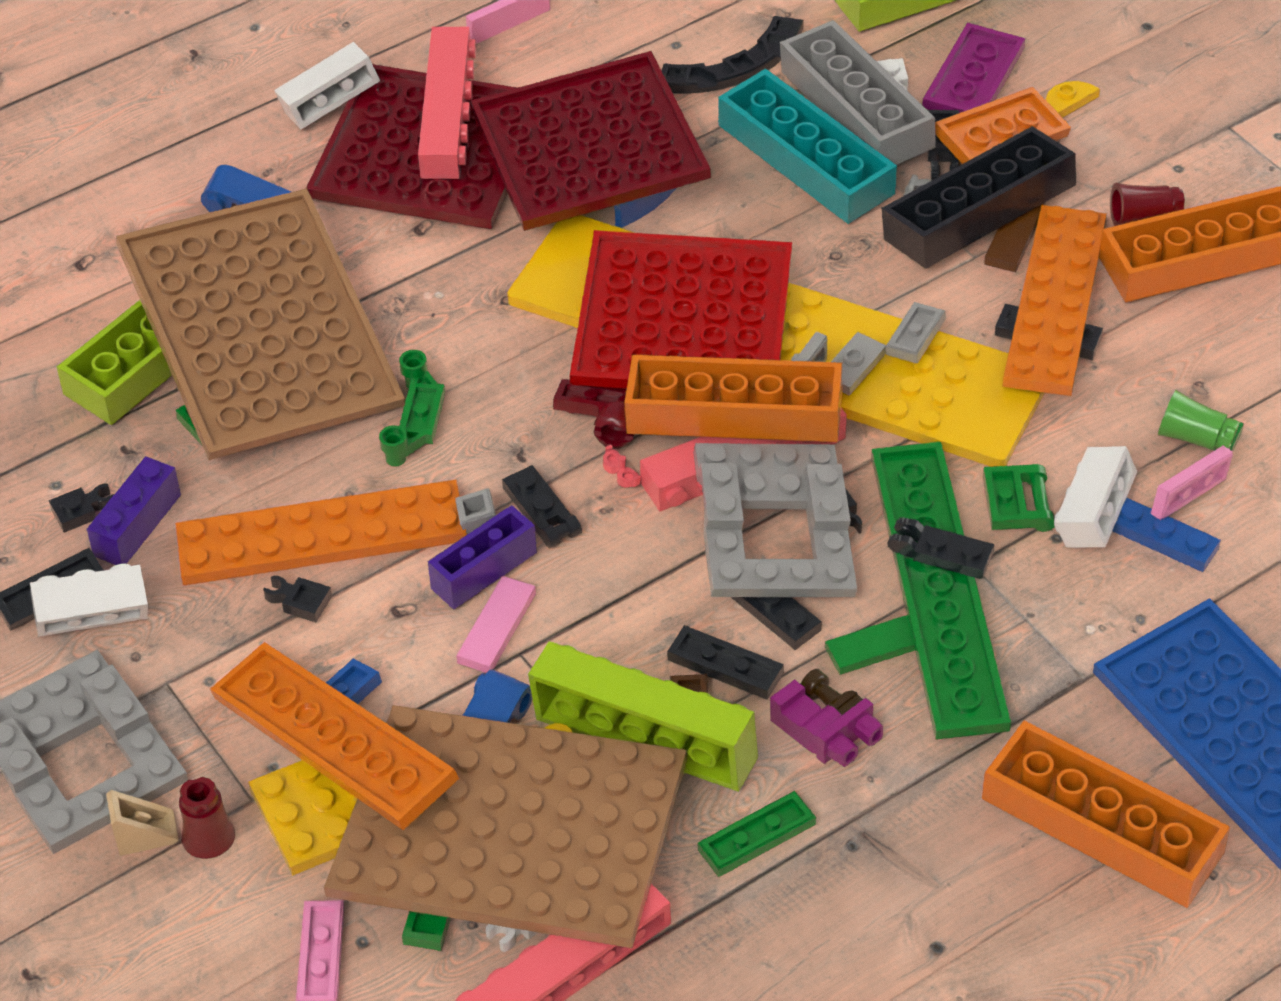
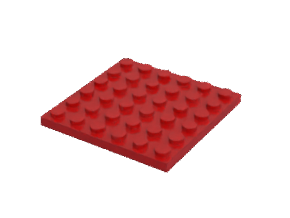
M594 230L569 375L570 385L627 389L632 355L781 360L792 242Z

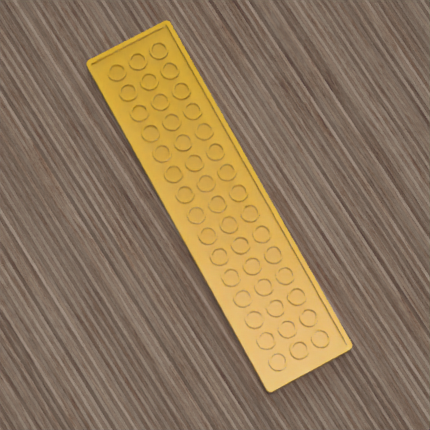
M582 215L556 222L507 292L509 305L578 328L594 230L631 231ZM789 283L781 360L791 361L794 354H799L815 332L827 336L826 362H831L857 332L887 345L903 319ZM938 331L918 364L885 354L850 396L842 392L841 408L845 412L847 419L922 444L941 442L945 452L993 467L1007 465L1045 393L1003 387V376L1009 353Z

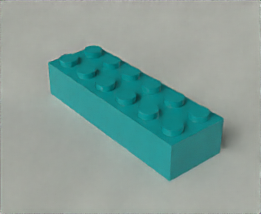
M766 68L718 97V125L847 224L895 195L896 164Z

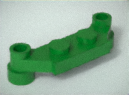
M420 350L405 351L399 358L400 371L405 376L406 387L409 388L400 425L387 426L379 434L380 448L385 453L386 462L394 467L404 464L406 457L423 445L433 444L445 397V385L438 384L427 371V358Z

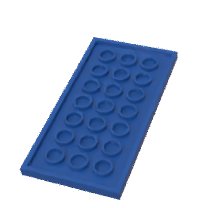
M1209 598L1094 663L1093 673L1281 870V669Z

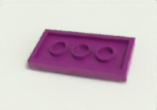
M967 22L924 95L922 106L927 110H959V113L996 100L1025 48L1026 38Z

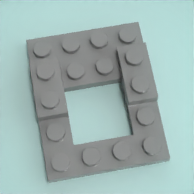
M695 443L693 454L697 482L702 485L705 508L704 543L711 597H855L857 584L848 533L851 520L842 464L837 463L835 445ZM742 509H806L813 559H745L742 536L744 522Z
M98 650L0 700V770L4 774L16 800L53 854L111 823L106 796L110 790L151 802L188 780L187 772L150 723L145 708L113 664L109 666ZM102 724L132 767L67 801L50 777L47 766L40 756Z

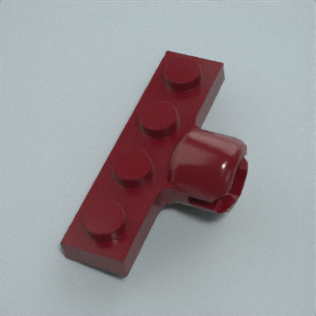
M561 380L553 398L554 410L596 417L593 432L597 440L605 447L611 444L613 449L627 446L635 435L627 434L624 403L627 389L570 385V380Z

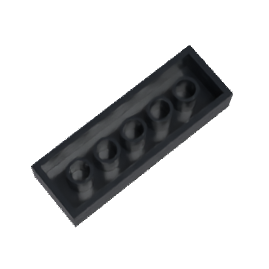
M1031 126L882 207L884 240L926 269L1075 186L1076 153Z

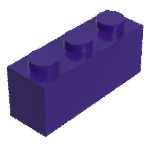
M147 456L143 458L87 528L91 549L96 558L114 565L127 564L181 496L175 467Z
M509 506L427 561L431 590L453 610L537 553L535 525L515 507Z

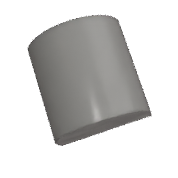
M489 488L455 498L462 530L466 529L467 535L496 516Z

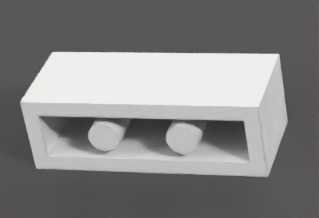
M352 42L274 91L286 115L300 129H303L378 83L380 79L369 56Z
M1126 446L1087 447L1082 461L1077 466L1074 479L1066 490V497L1054 519L1055 529L1060 534L1066 548L1106 547L1137 474L1136 467Z
M118 564L110 568V570L98 572L82 570L76 572L73 576L61 578L45 576L36 582H30L31 600L38 637L148 619V603L140 565Z

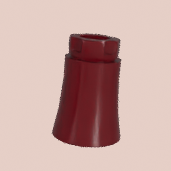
M1114 183L1110 194L1111 219L1114 226L1184 210V193L1179 187H1169L1168 185L1143 186Z
M206 777L194 780L189 779L182 785L179 791V808L182 817V845L194 857L201 859L218 857L232 846L235 840V828L227 816L221 794L216 788L215 783Z

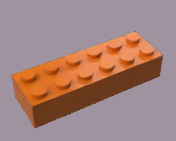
M1281 186L1105 228L1102 230L1099 259L1125 303L1281 264Z
M632 355L624 403L627 434L838 442L842 403V363Z
M1023 720L984 774L982 799L1186 908L1189 907L1225 853L1230 826Z

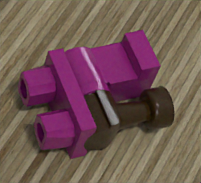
M813 669L803 678L801 683L794 679L770 697V721L808 751L815 753L816 758L823 764L832 759L846 767L858 755V746L853 742L860 738L868 746L875 745L883 737V725L873 716L874 704L866 697L862 699L858 692L853 690L846 691L843 694L838 693L829 687L830 681L826 674L820 669ZM819 698L826 706L821 709L813 700Z

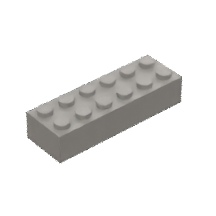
M834 20L780 42L782 73L814 105L897 165L935 148V117Z

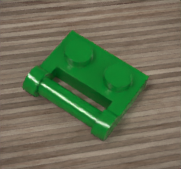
M1031 464L983 468V481L991 530L1035 528L1040 532H1047L1055 527V516L1049 509L1045 482L1048 478L1046 468L1043 465ZM1022 482H1027L1031 485L1035 510L1027 511Z

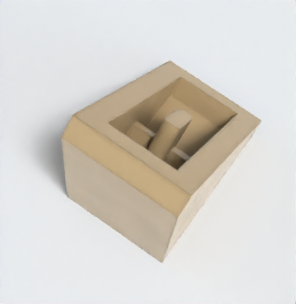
M110 790L106 794L111 825L120 856L173 845L179 840L173 809L114 790Z

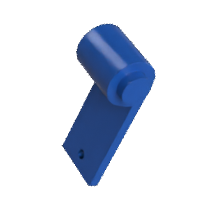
M220 165L215 169L201 195V202L209 212L230 208L233 203L242 205L290 193L291 191L233 166Z
M494 669L489 670L486 674L482 673L475 683L474 695L463 716L510 723L512 718L520 720L525 716L532 703L530 685Z

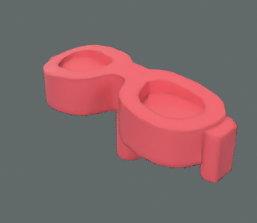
M611 444L606 446L603 456L604 469L610 474L617 473V483L621 487L629 488L640 485L641 476L633 469L626 467V457L621 456L617 450L613 449Z

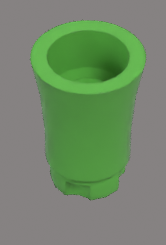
M1175 390L1163 416L1158 436L1179 439L1210 450L1218 449L1221 446L1230 449L1240 422L1227 418V414L1211 409Z

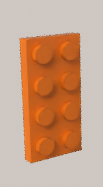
M1030 87L935 122V135L963 164L1031 126L1055 141L1068 137L1071 126L1034 87Z

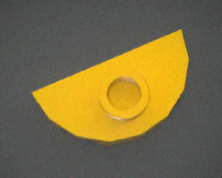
M1081 81L1063 82L1049 90L1045 100L1063 118L1098 98L1100 88Z

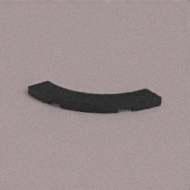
M773 16L767 30L757 39V44L748 51L744 49L734 55L723 58L722 63L705 66L704 63H665L661 71L673 94L703 93L739 85L765 68L770 70L781 61L780 42L801 34L804 20Z

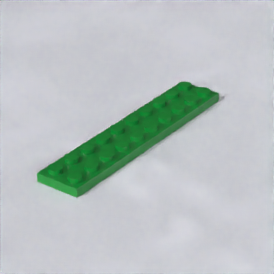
M941 442L872 449L871 460L889 537L897 533L894 526L897 519L903 517L918 520L923 526L927 525L964 536ZM893 552L935 740L1009 732L1011 720L975 578L913 561V558Z

